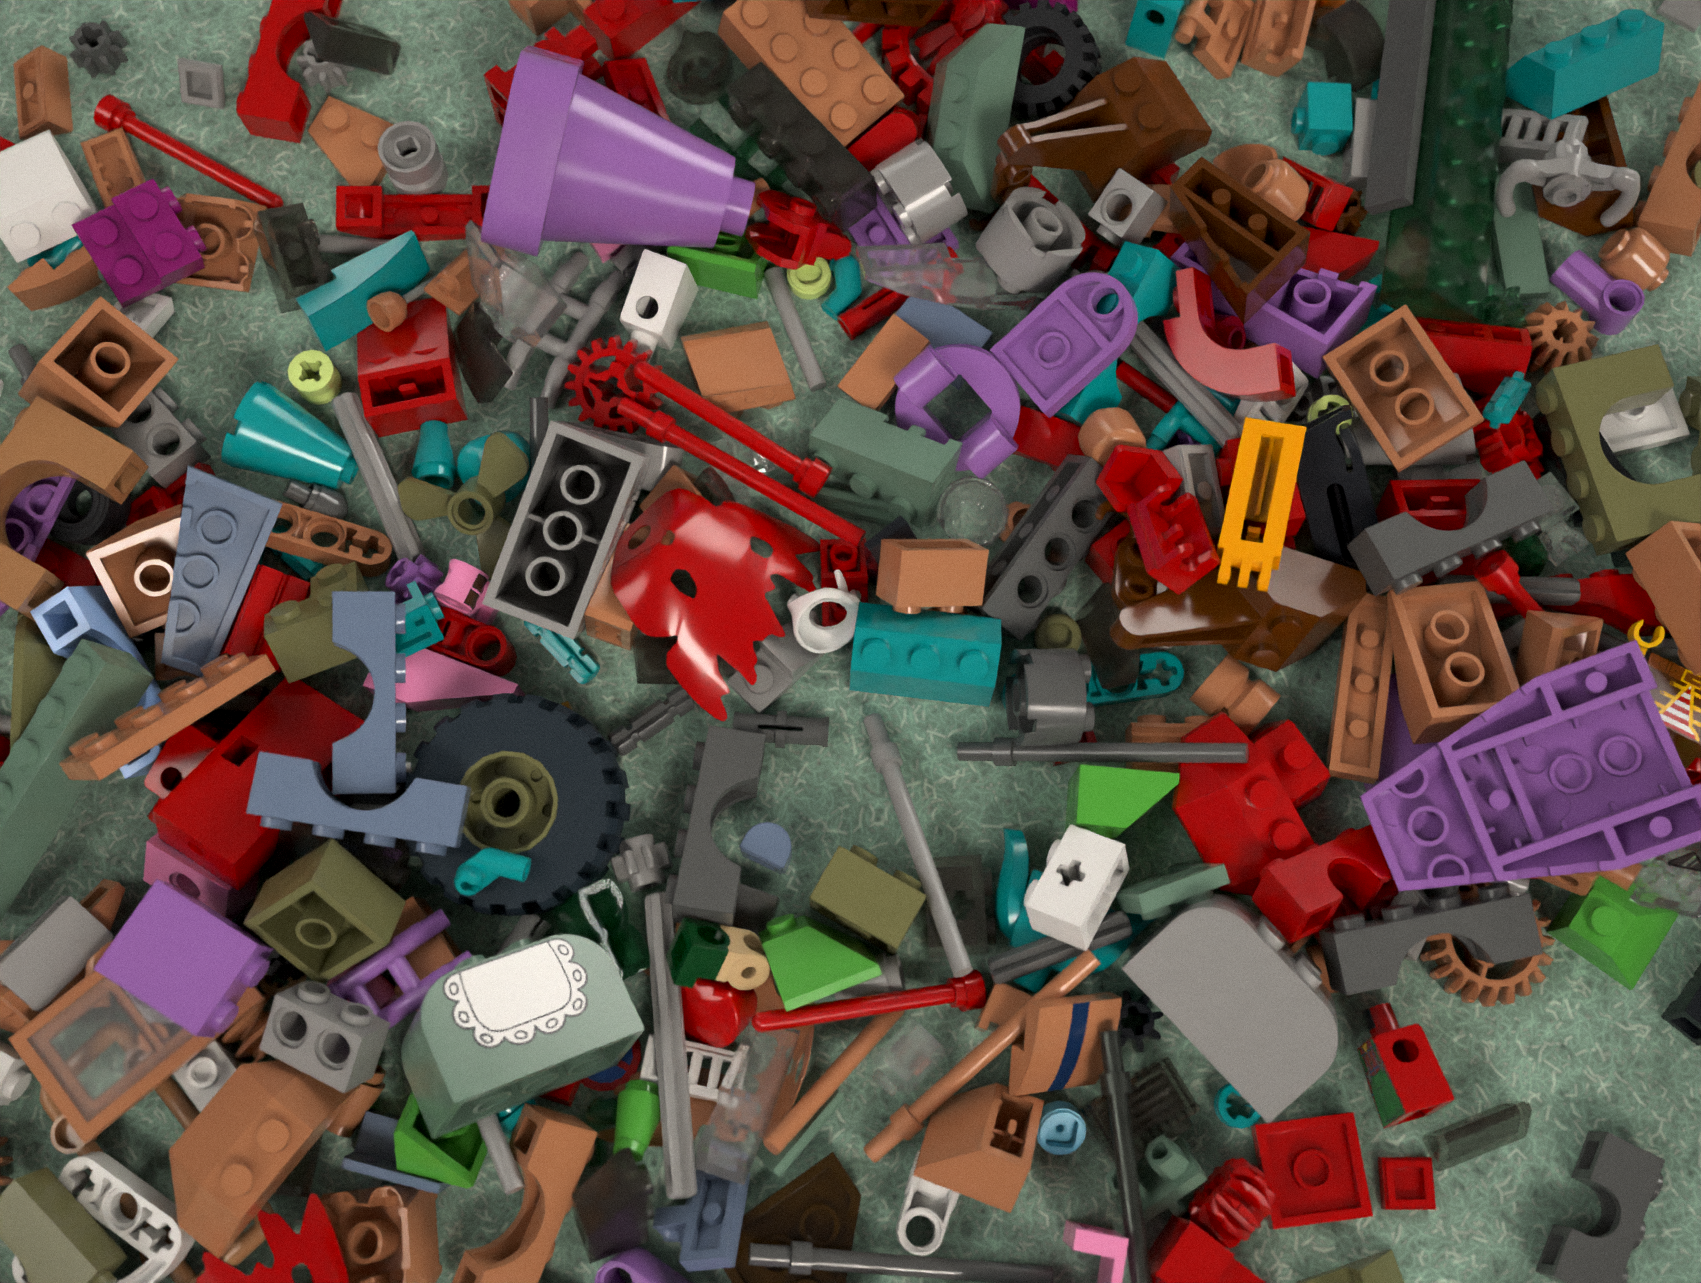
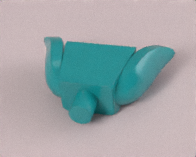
M1003 828L1005 849L995 894L994 914L998 929L1009 939L1007 946L1014 949L1048 936L1032 929L1026 907L1024 906L1025 894L1030 883L1034 879L1039 880L1043 873L1033 869L1029 874V848L1022 830ZM1109 908L1106 915L1116 911ZM1126 913L1132 926V935L1129 938L1093 950L1092 952L1101 964L1088 977L1102 972L1112 965L1128 949L1137 936L1158 918L1142 920L1141 914ZM1077 957L1013 979V982L1036 994L1043 988L1051 970L1060 973Z

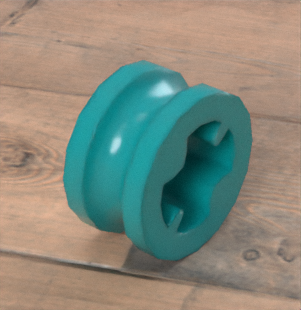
M1230 1083L1221 1087L1214 1098L1215 1114L1219 1120L1229 1127L1240 1129L1251 1127L1255 1124L1260 1115L1249 1103L1245 1104V1107H1250L1246 1117L1240 1114L1231 1117L1228 1114L1226 1107H1231V1104L1226 1103L1227 1097L1230 1093L1234 1096H1241V1094Z

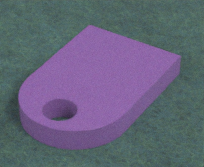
M1098 272L1079 274L1068 279L1055 289L996 343L990 351L1043 413L1051 418L1127 349L1137 329V307L1131 294L1114 277ZM1108 294L1118 295V305L1111 313H1097V304L1102 297Z

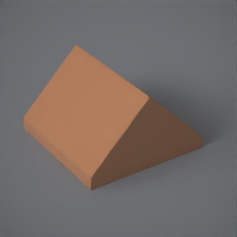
M1527 610L1515 667V674L1520 687L1537 676L1596 655L1604 619L1592 616Z

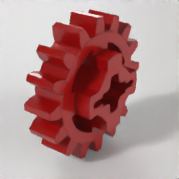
M613 335L609 337L607 346L600 337L591 341L592 350L583 347L576 352L582 363L572 362L568 364L567 369L576 375L575 379L564 383V388L575 390L576 396L568 401L569 406L580 405L583 411L578 417L580 422L591 417L595 420L594 427L604 428L606 425H609V430L621 432L624 425L627 432L632 434L639 429V425L622 415H615L620 401L625 396L651 410H658L663 405V402L655 397V393H658V391L644 382L640 383L633 371L634 366L638 362L644 361L648 363L653 352L649 349L639 354L636 351L638 340L634 338L622 346L620 335ZM616 356L609 368L603 365H594L602 357ZM662 365L653 366L660 371L663 370ZM613 377L618 379L617 387L623 390L618 394L613 393L614 385L608 382ZM589 388L591 389V392H592V394H593V396H594V399H595L596 403L594 402V400L592 399V397H591V395H590Z
M1493 394L1474 402L1481 415ZM1519 407L1510 423H1502L1499 429L1489 427L1490 420L1485 418L1482 423L1473 427L1475 447L1480 455V463L1487 472H1492L1493 474L1525 460L1536 480L1540 481L1542 479L1540 473L1544 471V467L1538 459L1543 457V445L1537 438L1532 418L1525 410L1521 411Z

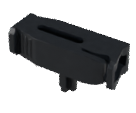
M1349 404L1338 406L1307 424H1296L1306 427L1297 479L1317 557L1360 571L1347 546L1364 529L1379 523L1357 437L1348 423L1339 426L1340 436L1346 444L1352 463L1347 464L1342 441L1336 432V428L1341 422L1352 418ZM1366 582V592L1372 591Z

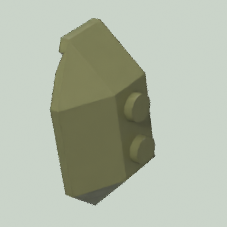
M19 612L14 639L10 751L14 743L21 737L36 713L39 703L46 697L67 660L60 655L54 654L37 623Z

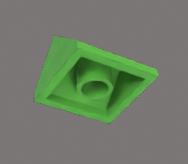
M744 230L742 237L722 231L719 232L713 248L668 246L667 249L668 258L687 264L696 285L758 299L764 273L769 260L756 254L744 236L746 230Z
M413 1091L411 1092L394 1130L397 1171L466 1189L474 1187L488 1151L477 1122L432 1139Z

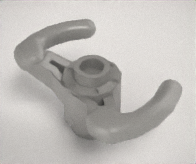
M1563 139L1557 141L1549 148L1543 160L1520 159L1513 162L1502 174L1496 186L1495 202L1500 215L1507 218L1511 217L1516 211L1513 191L1515 185L1521 182L1542 186L1544 198L1549 203L1561 207L1573 206L1585 200L1590 191H1611L1617 189L1621 191L1619 198L1600 217V222L1603 226L1611 227L1625 217L1635 205L1641 190L1640 175L1631 168L1614 167L1592 162L1584 143L1576 139Z

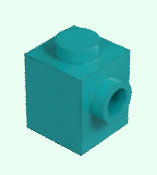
M1307 82L1297 107L1293 109L1291 118L1292 134H1298V150H1308L1322 156L1342 152L1353 131L1351 83Z

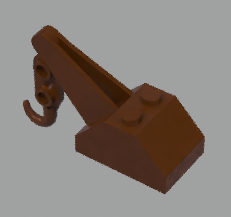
M1133 57L1095 76L1058 114L1037 121L1015 125L998 138L997 145L1001 152L995 158L997 165L993 171L991 196L999 205L993 213L981 220L970 219L969 227L973 231L983 232L1013 190L1029 186L1033 166L1073 170L1092 202L1096 203L1119 168L1140 180L1208 145L1213 131L1167 61Z
M1108 500L1103 501L1096 509L1095 518L1097 520H1102L1108 512H1116L1124 516L1130 524V531L1120 543L1114 557L1111 595L1115 605L1121 612L1110 628L1112 640L1118 646L1127 650L1149 647L1221 644L1233 658L1259 668L1277 672L1320 650L1366 595V580L1361 571L1284 546L1279 569H1272L1267 592L1257 590V579L1260 572L1255 571L1250 573L1247 588L1237 587L1240 569L1231 567V577L1228 584L1217 583L1221 565L1220 560L1218 566L1180 595L1171 589L1157 594V580L1146 572L1128 513L1116 511ZM1241 533L1240 540H1246L1247 534ZM1259 538L1258 543H1263V539Z

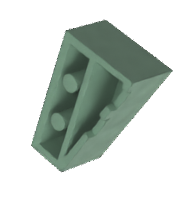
M840 397L810 434L807 457L813 461L818 458L833 467L830 475L848 484L860 497L880 499L888 504V510L895 518L901 515L907 523L910 522L919 529H922L950 491L963 443L950 438L944 445L924 437L926 435L924 428L912 425L908 431L888 424V415Z

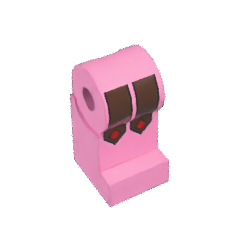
M451 559L444 582L434 591L438 603L441 606L459 611L474 620L488 625H492L499 611L482 604L490 583L488 581L489 576L470 564L457 559Z

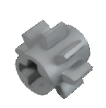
M323 34L322 37L305 41L304 55L296 57V61L303 72L302 75L308 86L313 87L319 83V85L324 87L326 93H330L331 88H336L340 85L347 86V72L356 70V67L349 55L345 42L340 40L334 44L332 40L327 38L326 34Z
M643 834L622 841L619 848L621 856L610 859L616 881L619 884L628 881L631 892L646 890L666 882L663 870L673 867L668 846L665 842L655 844L653 834Z

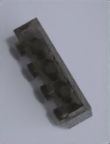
M759 62L727 86L730 101L728 113L735 125L740 130H745L756 141L762 153L768 159H773L784 170L789 181L796 188H801L817 206V210L825 218H830L843 233L878 207L875 177L762 62Z

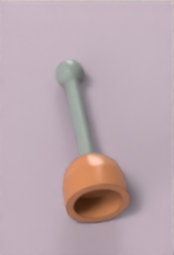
M451 262L446 263V264L443 266L442 271H443ZM437 275L403 296L396 292L386 291L367 301V311L371 320L378 328L385 332H389L401 325L407 317V304L424 294V287Z

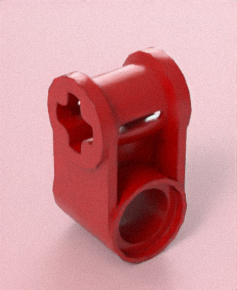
M439 606L444 618L438 620L437 624L445 639L425 649L498 677L504 676L512 670L517 659L516 649L501 630L474 620L454 609ZM495 643L501 645L500 652L495 658L487 661L482 660V653L486 647Z

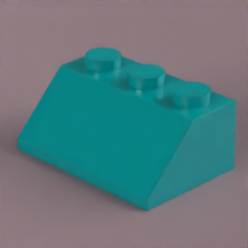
M1639 9L1623 10L1615 17L1596 25L1586 26L1576 34L1559 41L1550 42L1544 48L1525 55L1494 79L1492 88L1550 120L1555 119L1658 73L1665 23L1646 15L1644 11Z
M859 602L849 690L989 707L996 685L1002 645L1001 619L922 609L918 614H905L894 611L892 609L893 606Z

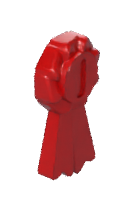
M953 0L950 22L914 41L915 45L920 48L919 59L930 61L935 57L925 70L930 76H935L936 64L984 25L987 23H1000L1002 11L1000 0Z

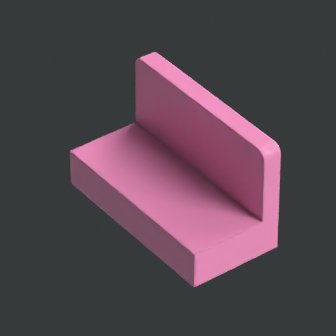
M1066 1220L1062 1241L1072 1250L1101 1256L1097 1283H1122L1129 1239L1113 1229Z

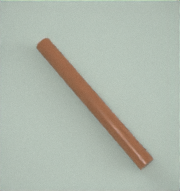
M905 1010L878 1014L867 1024L763 1140L765 1147L774 1155L781 1153L901 1018Z

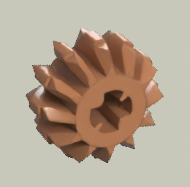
M1566 300L1557 303L1555 307L1546 302L1540 305L1534 312L1528 313L1521 321L1520 328L1528 329L1533 345L1530 356L1533 362L1530 364L1529 373L1543 367L1546 376L1552 368L1591 360L1593 355L1591 350L1596 347L1599 338L1590 333L1594 328L1595 321L1582 320L1583 307L1571 312L1568 309Z

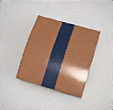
M1102 992L1028 1001L1024 1043L1012 1044L1008 1093L1012 1096H1020L1096 1084L1099 1074H1102L1104 1071L1099 1032L1115 1031L1118 1029L1122 997L1112 992Z

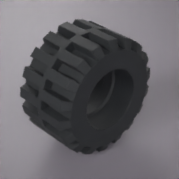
M1038 0L1037 8L1034 9L1029 2L1019 5L1021 13L1014 16L1009 11L1003 16L1006 21L1005 25L1025 27L1011 115L1019 121L1025 119L1027 123L1058 114L1095 76L1102 73V66L1098 61L1101 58V54L1087 25L1084 24L1081 17L1074 10L1070 13L1066 5L1058 2L1052 8L1048 0ZM1046 44H1056L1065 48L1064 64L1060 72L1052 80L1041 85H1027L1021 82L1022 65L1026 57L1034 49Z

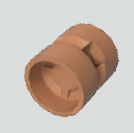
M1228 653L1189 700L1208 716L1224 712L1248 736L1275 705L1281 695L1261 678L1253 681L1248 678L1249 669Z

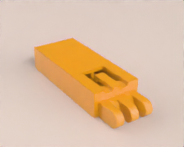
M1245 417L1218 544L1217 555L1219 560H1221L1217 583L1227 585L1231 577V567L1240 569L1237 587L1247 588L1250 573L1255 571L1260 572L1257 579V590L1268 591L1272 569H1279L1306 427ZM1244 520L1267 523L1263 543H1258L1261 528L1248 526L1246 540H1240Z

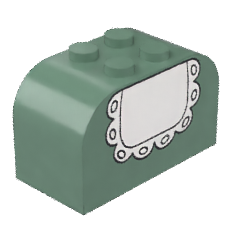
M571 934L554 935L531 943L530 939L526 938L508 945L499 955L487 959L483 955L469 957L457 964L453 971L440 977L428 990L404 1037L401 1060L405 1075L430 1135L434 1139L616 1066L643 1033L645 1027L613 960L598 944L587 938Z

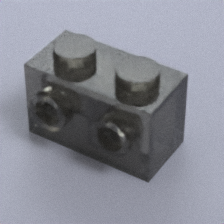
M303 202L257 211L253 229L280 312L282 314L300 310L301 308L296 298L333 280L331 269L326 261L322 262L317 247L320 245L317 226L313 219H308Z

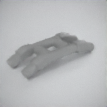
M574 253L567 263H563L555 272L549 282L550 286L520 337L516 338L505 360L506 365L498 384L510 390H515L521 374L526 369L529 359L534 352V347L543 350L556 358L544 380L545 385L539 397L548 398V408L554 409L561 391L564 389V383L568 381L572 374L567 369L568 364L577 362L579 357L576 352L586 346L603 315L607 313L610 306L617 299L619 292L627 284L628 279L624 273L619 270L613 271L607 280L597 287L589 300V305L568 296L570 289L578 281L579 275L589 264L588 258L583 253ZM556 310L579 320L567 342L544 332Z

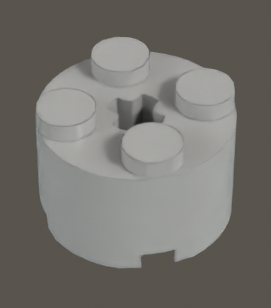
M922 138L907 145L876 165L869 172L873 183L878 189L877 194L891 214L894 213L900 222L899 227L912 248L919 244H924L968 215L960 193L954 196L950 195L954 191L949 182L952 180L949 173L932 147L926 141L923 142Z
M1020 187L1013 190L976 242L977 250L984 256L989 266L998 275V282L1001 287L1012 294H1018L1021 290L1031 293L1049 291L1083 249V247L1081 248V243L1085 239V231L1075 213L1061 200H1058L1053 205L1043 199L1046 192L1034 187Z

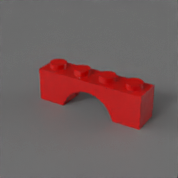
M272 0L268 15L264 16L260 23V41L256 53H253L249 58V76L245 89L238 94L236 101L237 115L250 135L301 143L311 104L300 83L288 76L289 64L295 51L305 41L320 34L334 32L343 0Z

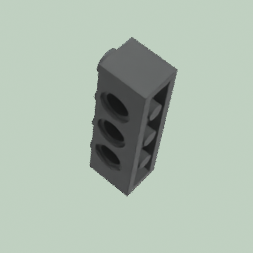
M1071 454L1066 456L988 564L982 606H966L977 616L1001 619L1002 636L1021 642L1026 635L1030 634L1037 627L1040 621V614L1051 599L1059 595L1065 588L1068 575L1078 561L1084 559L1090 553V547L1094 544L1093 540L1103 526L1117 515L1116 512H1108L1102 520L1095 518L1097 507L1108 499L1096 484V480L1103 467L1092 457ZM1075 504H1077L1078 512L1073 521L1072 510ZM1050 541L1051 552L1049 556L1045 558V547L1047 543ZM1024 578L1025 587L1021 595L1018 596V584Z

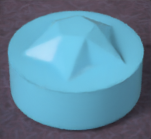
M1054 1101L1044 1105L1037 1134L1040 1146L1048 1153L1054 1155H1066L1078 1149L1086 1136V1125L1080 1111L1073 1104L1066 1101Z

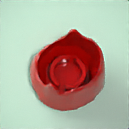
M697 977L693 988L681 986L685 1035L700 1044L715 1048H723L730 1045L745 1030L756 1013L758 999L754 989L739 990L734 988L728 981L722 982Z

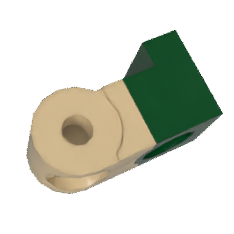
M683 917L666 954L673 984L677 986L693 988L697 977L722 982L728 981L736 989L751 990L763 984L770 973L769 962L764 953L761 940L756 933L688 917Z

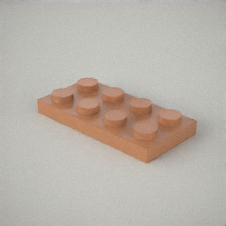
M242 652L230 658L227 655L220 656L200 668L203 674L200 678L189 683L181 680L159 692L158 696L161 701L146 709L138 706L117 717L114 720L117 728L102 736H99L97 732L92 733L71 745L69 750L72 755L59 762L69 780H101L276 672L266 654L247 657Z

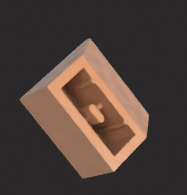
M999 1083L951 1096L929 1117L913 1175L1011 1213L1031 1168L1044 1101L1028 1094L1012 1096L1008 1093L1009 1087Z

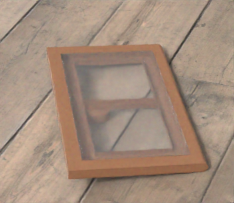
M94 970L13 1034L9 1041L85 1144L92 1141L224 1032H217L213 1038L195 1036ZM256 985L252 988L248 987L236 1004L239 1006L238 1014L226 1030L266 999Z

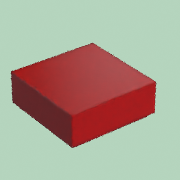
M1377 1157L1381 1209L1436 1210L1432 1157Z

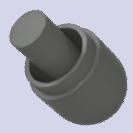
M290 479L284 488L283 496L299 503L301 508L345 520L348 515V503L345 497L323 484L312 483L307 487Z

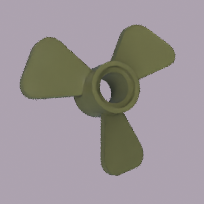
M494 432L486 440L479 476L469 478L456 493L416 478H405L398 485L402 510L409 518L417 521L448 515L450 523L458 531L467 535H476L481 571L489 576V580H491L511 528V524L500 516L506 503L504 491L526 476L529 471V460L526 454L505 434ZM468 498L479 501L483 505L485 512L474 509L469 503Z

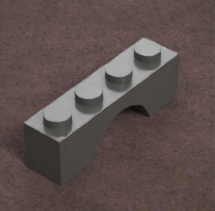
M1525 460L1486 476L1464 495L1466 518L1462 529L1454 531L1433 529L1418 522L1406 511L1364 529L1347 548L1374 596L1391 589L1394 590L1396 595H1400L1422 583L1421 576L1433 571L1436 577L1443 576L1463 564L1461 558L1473 554L1476 560L1481 559L1501 548L1503 545L1500 541L1508 537H1512L1516 543L1541 530L1542 527L1539 521L1552 512L1554 508Z
M709 725L706 742L697 741L692 769L700 771L697 785L688 784L683 813L691 814L688 829L679 828L674 851V857L682 859L678 875L669 874L665 893V903L672 904L673 922L681 923L683 917L733 927L740 889L741 867L720 852L712 838L711 830L717 818L727 808L740 801L757 797L764 759L766 734Z
M1496 884L1478 888L1479 897L1462 900L1460 894H1448L1430 898L1431 907L1413 910L1412 904H1400L1382 908L1383 917L1364 920L1363 914H1352L1334 918V927L1319 930L1330 987L1339 993L1351 995L1394 986L1397 984L1401 963L1409 950L1424 938L1441 933H1449L1460 940L1474 959L1492 964L1543 954L1530 893L1511 891L1509 884Z

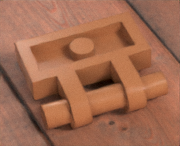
M1190 0L1188 5L1183 6L1177 21L1179 27L1175 38L1180 43L1188 44L1191 42L1193 35L1198 38L1192 52L1215 79L1228 78L1232 74L1246 41L1255 3L1252 0ZM1207 4L1211 7L1209 15L1204 12Z

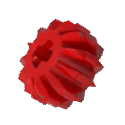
M1244 1158L1228 1159L1221 1167H1215L1212 1174L1207 1178L1208 1180L1203 1182L1201 1187L1194 1191V1199L1188 1208V1212L1191 1215L1190 1221L1224 1247L1234 1248L1241 1240H1249L1251 1233L1255 1229L1261 1228L1260 1223L1271 1213L1270 1206L1273 1204L1276 1193L1272 1190L1273 1185L1265 1178L1266 1175L1254 1164L1251 1165Z

